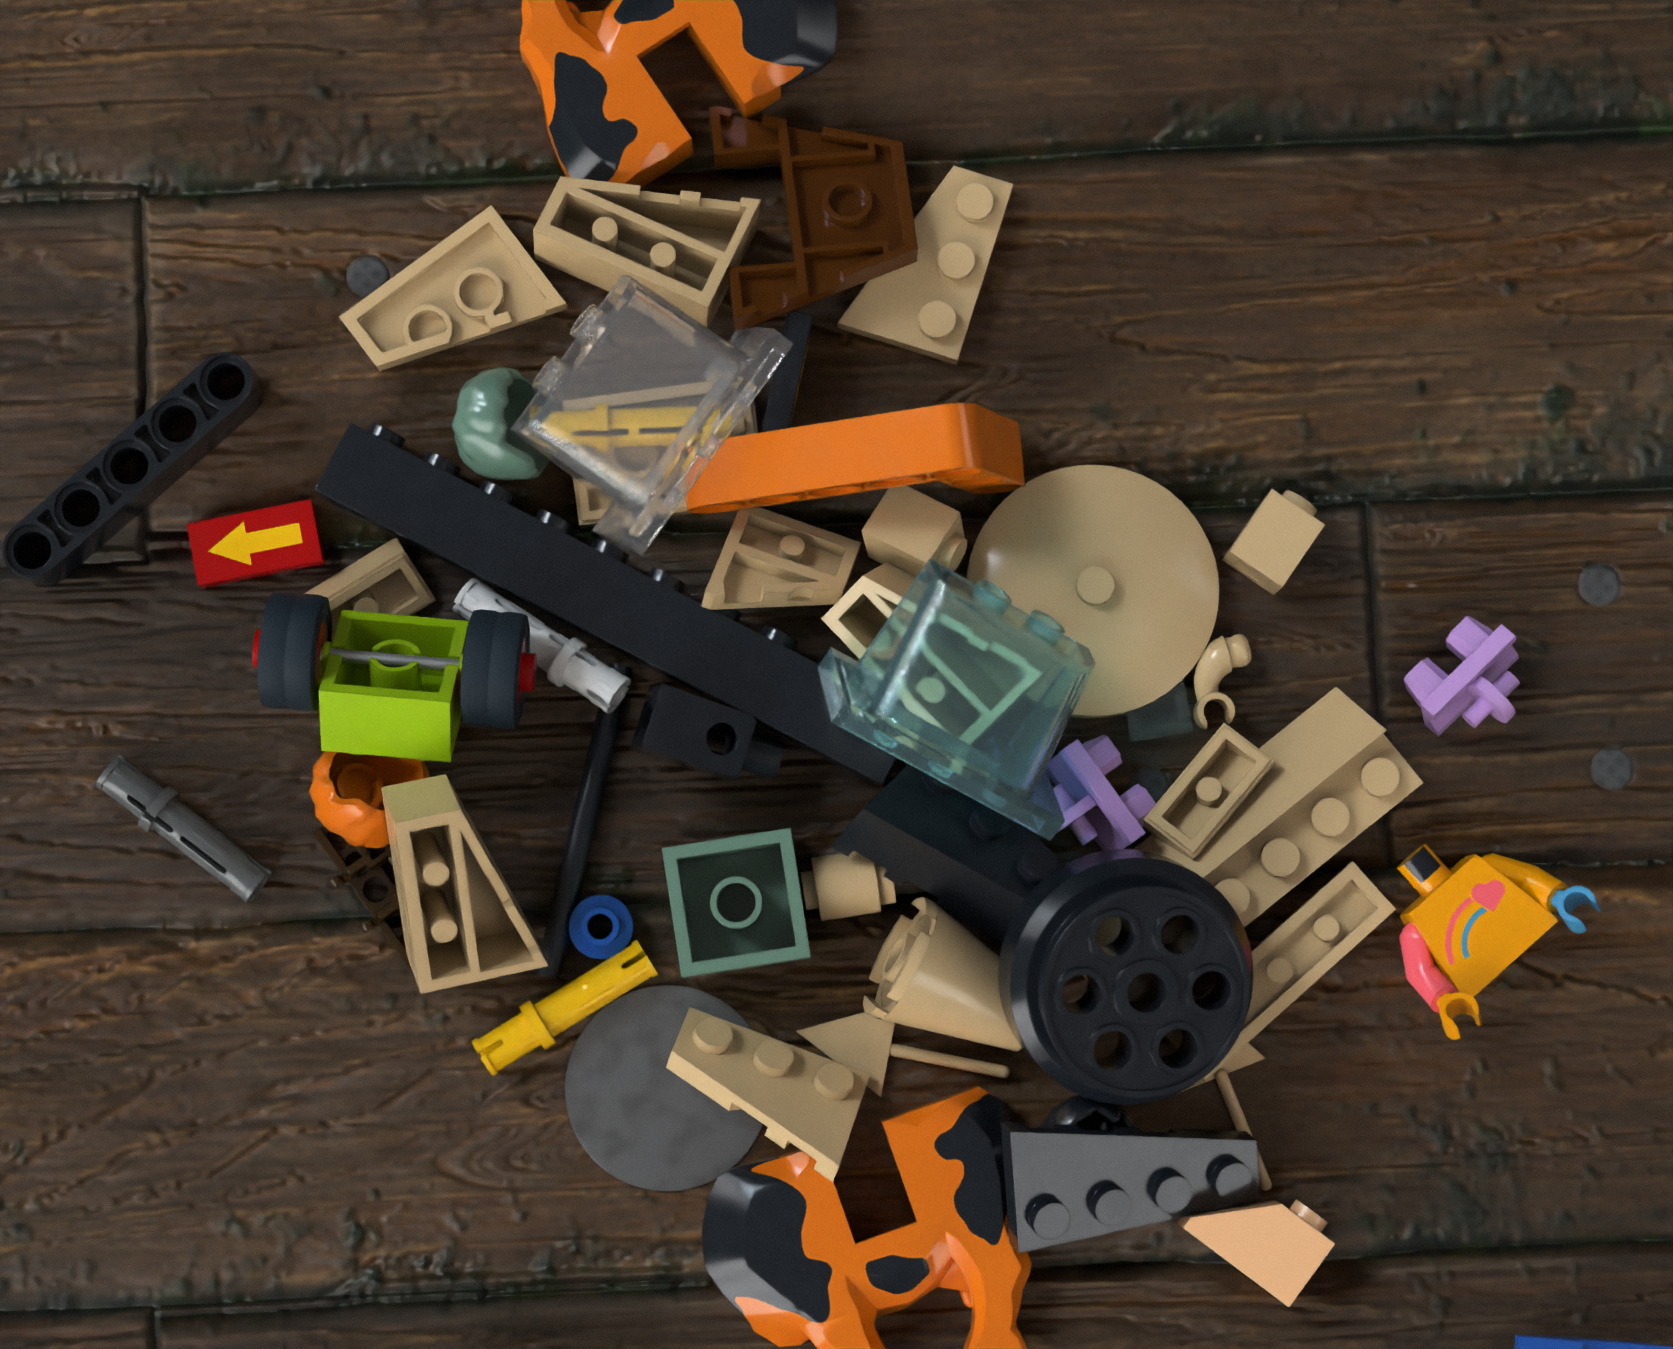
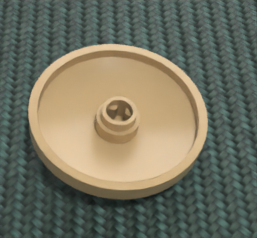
M1076 465L1060 468L1025 483V487L1016 489L992 512L976 539L969 559L965 582V604L1062 656L1022 698L1040 708L1061 715L1078 718H1107L1123 715L1155 702L1179 684L1193 669L1202 656L1215 626L1219 606V577L1215 557L1203 528L1190 510L1173 493L1157 482L1127 469L1105 465Z

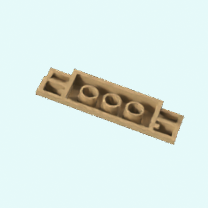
M1335 687L1259 748L1275 760V764L1195 860L1165 844L1152 834L1134 849L1168 857L1210 882L1228 900L1240 918L1243 927H1246L1424 782L1384 735V732L1387 730L1341 690ZM1183 915L1173 916L1166 921L1161 931L1163 944L1172 943L1182 935L1185 928ZM1119 916L1109 917L1099 925L1096 931V943L1098 946L1110 944L1117 938L1121 929ZM1150 973L1140 974L1131 981L1127 990L1128 1001H1137L1146 996L1152 984Z

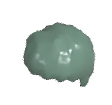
M499 366L494 369L481 371L477 376L465 382L457 400L452 428L455 432L454 439L460 458L475 473L490 480L507 481L539 477L543 470L548 467L550 454L553 450L540 452L538 412H560L559 407L538 396L532 386V381L524 377L518 369Z

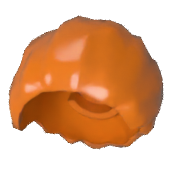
M324 751L313 765V780L309 793L315 804V816L330 832L340 835L348 844L353 846H364L373 849L383 848L390 843L381 787L429 778L430 776L425 761Z

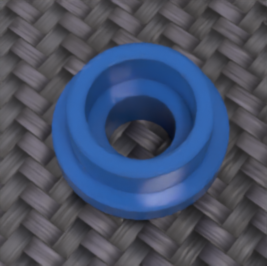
M590 896L581 901L570 916V938L575 947L584 955L595 959L610 958L621 952L629 944L633 934L632 916L628 908L612 896ZM599 914L607 915L613 924L611 934L604 939H596L589 932L590 920Z

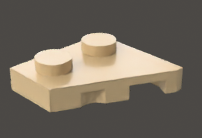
M760 507L738 510L706 587L701 607L709 610L835 605L844 594L862 542Z

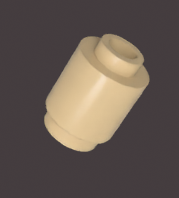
M855 851L849 856L838 853L811 858L813 871L800 872L806 911L819 909L821 921L881 912V905L896 903L894 882L883 877L886 868Z

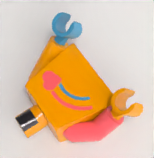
M1425 843L1397 867L1400 873L1421 895L1400 914V918L1405 925L1399 940L1406 978L1430 1008L1440 1014L1444 1032L1451 1040L1461 1038L1459 1029L1452 1020L1456 1015H1470L1478 1026L1482 1025L1479 1006L1473 997L1558 922L1552 912L1558 911L1566 926L1572 932L1580 934L1587 929L1581 920L1571 915L1573 910L1582 904L1590 905L1598 912L1602 910L1595 895L1588 888L1583 886H1572L1569 888L1566 883L1535 865L1494 853L1483 857L1476 854L1465 856L1449 870Z

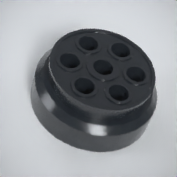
M1114 849L1091 853L1068 862L1046 876L1027 895L1015 912L1002 944L998 970L1000 999L1007 1023L1018 1043L1031 1059L1051 1078L1068 1090L1098 1102L1123 1105L1149 1103L1175 1095L1191 1087L1217 1067L1229 1053L1242 1030L1250 1007L1254 980L1253 959L1246 931L1237 913L1222 893L1210 882L1182 864L1153 852L1135 849ZM1183 915L1185 928L1182 935L1172 943L1163 944L1161 931L1166 921L1173 916ZM1119 916L1121 929L1117 938L1110 944L1098 946L1096 943V931L1099 925L1109 917ZM1214 971L1216 980L1213 990L1204 998L1193 999L1192 988L1196 979L1205 972ZM1150 973L1152 984L1146 996L1137 1001H1128L1127 990L1131 981L1140 974ZM1086 975L1088 985L1084 995L1075 1002L1063 1003L1062 990L1066 982L1074 976ZM1181 1029L1183 1037L1180 1047L1171 1055L1159 1056V1044L1163 1036L1172 1030ZM1118 1031L1119 1041L1113 1053L1104 1058H1094L1093 1051L1098 1038L1107 1032Z

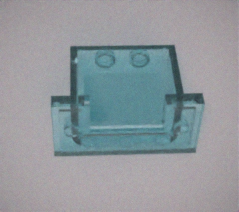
M929 558L859 662L831 647L817 667L831 722L1051 841L1065 822V818L1047 775L1046 768L1095 667L1093 656L1089 648L1064 635L1065 629L1048 614L1034 609L1029 615L1011 605L1012 599L995 584L984 579H980L977 584H974Z

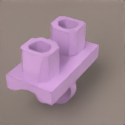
M1466 616L1446 638L1447 648L1463 661L1449 676L1428 657L1421 660L1405 676L1406 690L1418 706L1421 707L1424 725L1438 737L1461 714L1464 720L1473 728H1476L1489 714L1505 724L1516 714L1514 707L1506 698L1520 685L1519 680L1511 672L1507 671L1519 659L1517 652L1512 646L1516 641V636L1502 624L1493 632L1490 628L1472 617Z
M1102 735L1083 744L1077 739L1042 765L1045 772L1056 785L1046 795L1060 813L1058 817L1046 825L1048 830L1054 836L1066 826H1069L1083 846L1094 838L1103 851L1124 849L1144 835L1145 831L1142 827L1145 824L1143 819L1156 804L1146 788L1141 787L1138 783L1119 796L1106 779L1105 775L1122 763L1120 752L1108 736Z

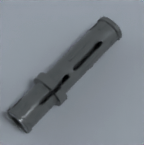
M122 754L116 757L98 778L95 785L96 788L105 792L139 819L138 826L148 834L152 831L157 832L196 864L229 887L245 903L253 900L271 877L273 871L269 867H265L258 860L254 859L222 832L179 800L180 793L170 785L165 788L161 787L130 763Z

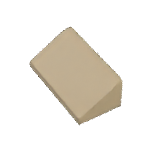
M398 538L391 539L304 593L321 595L328 598L332 616V642L342 610L412 616L436 601Z
M1223 723L1143 819L1145 830L1165 844L1195 860L1275 764V760L1226 723Z

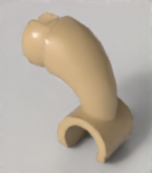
M1242 634L1226 638L1220 636L1206 646L1196 664L1194 689L1197 703L1193 710V718L1196 724L1203 730L1207 729L1204 707L1208 701H1215L1223 707L1224 718L1227 724L1231 723L1235 716V706L1227 695L1219 693V684L1224 676L1232 672L1233 668L1246 666L1252 660L1248 640Z

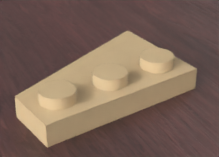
M490 205L340 315L339 318L378 370L382 371L567 310L568 307L493 206Z

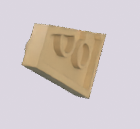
M953 166L914 218L918 244L917 262L869 280L838 321L837 328L957 365L1013 184Z
M691 1007L688 1009L666 1066L667 1069L728 1111L742 1109L768 1127L765 1136L785 1149L792 1143L817 1161L814 1170L832 1182L840 1166L870 1077L868 1073Z

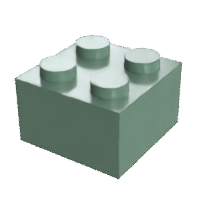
M791 828L662 848L682 978L811 958Z

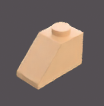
M1297 1199L1289 1209L1275 1200L1189 1215L1181 1217L1177 1222L1178 1225L1288 1307L1291 1306L1335 1245L1334 1242L1321 1233L1328 1222Z

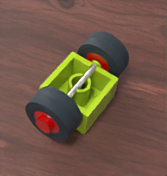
M281 591L274 592L269 597L261 629H257L255 632L252 651L253 666L257 668L258 692L263 706L277 709L291 708L300 711H315L319 708L321 751L349 753L352 755L408 758L418 761L451 762L461 716L463 723L470 726H492L502 729L517 728L522 717L526 692L534 691L537 670V654L530 653L528 616L522 613H500L494 610L480 609L473 611L469 621L342 610L332 642V616L328 598L315 594L299 595Z

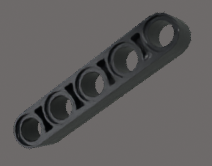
M229 352L214 354L203 361L8 532L2 546L3 559L8 568L25 580L40 586L55 585L69 576L257 411L262 404L264 388L263 382L255 370L239 355ZM231 373L244 374V388L237 397L230 400L217 398L216 389L224 376ZM181 415H195L197 426L193 435L183 442L171 441L169 429L172 422ZM134 456H145L148 459L147 474L141 481L135 484H124L121 476L124 464ZM86 498H97L100 505L98 517L87 526H76L73 516L75 507ZM48 539L51 544L49 560L39 568L29 569L25 557L27 549L37 540Z

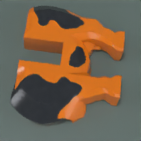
M522 0L521 7L523 22L520 35L521 59L530 71L542 97L547 132L566 177L641 185V188L694 155L691 136L639 59L685 30L744 118L750 119L781 99V88L819 72L834 59L838 38L837 10L834 0H612L604 10L580 12L573 2H567V0Z
M976 1086L881 1120L916 1222L857 1243L855 1242L835 1182L830 1181L814 1170L817 1161L800 1149L780 1156L777 1159L736 1166L717 1176L707 1199L702 1225V1249L706 1271L722 1294L746 1317L754 1332L779 1347L799 1346L810 1339L817 1349H888L876 1330L875 1321L877 1317L905 1309L935 1288L941 1287L959 1290L965 1306L972 1308L971 1328L963 1349H1027L1016 1324V1319L1021 1305L1022 1292L1029 1277L1032 1263L1028 1251L1018 1253L1009 1243L1001 1122H1012V1119L1001 1098Z

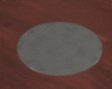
M675 985L651 986L617 998L599 1011L586 1025L573 1047L568 1062L565 1079V1099L568 1116L579 1142L590 1157L605 1171L615 1178L639 1188L653 1191H680L694 1188L716 1179L717 1176L729 1171L743 1158L755 1142L763 1123L742 1109L728 1111L666 1068L689 1007L752 1030L746 1021L729 1005L706 992L694 988Z

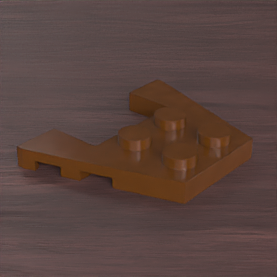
M720 106L709 107V123L715 168L779 163L781 165L793 262L729 267V288L734 330L749 328L917 262L918 244L902 141L825 126L822 133L788 127L786 119L763 115L762 121L735 117L733 116V109Z

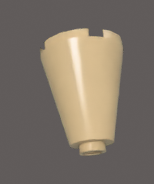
M925 897L916 898L911 904L920 911L913 920L904 915L899 917L873 965L869 980L878 983L879 987L875 1000L864 995V1013L879 1020L1011 1051L1022 1049L1007 1023L1001 1004L998 981L1000 957L935 902Z

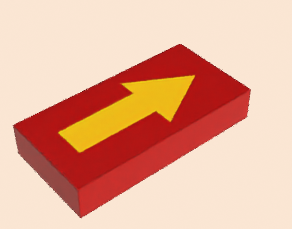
M312 499L186 524L197 584L201 588L326 564L315 503Z

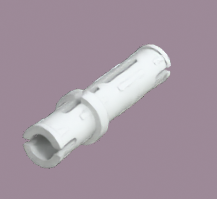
M477 577L470 579L455 598L454 602L456 604L452 608L453 612L461 615L468 621L473 611L480 609L494 610L500 613L517 612L527 615L530 626V653L537 654V665L548 673L547 679L558 687L565 684L589 699L607 714L617 708L628 692L631 679L610 668L587 652V644L576 637L569 640L562 634L557 633L512 601L493 591L492 588L484 584Z

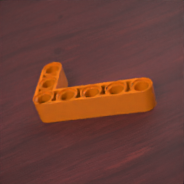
M974 403L934 405L702 441L682 447L687 512L695 514L730 512L939 481L974 494L1004 493L1015 491L1019 487H1025L1020 424Z

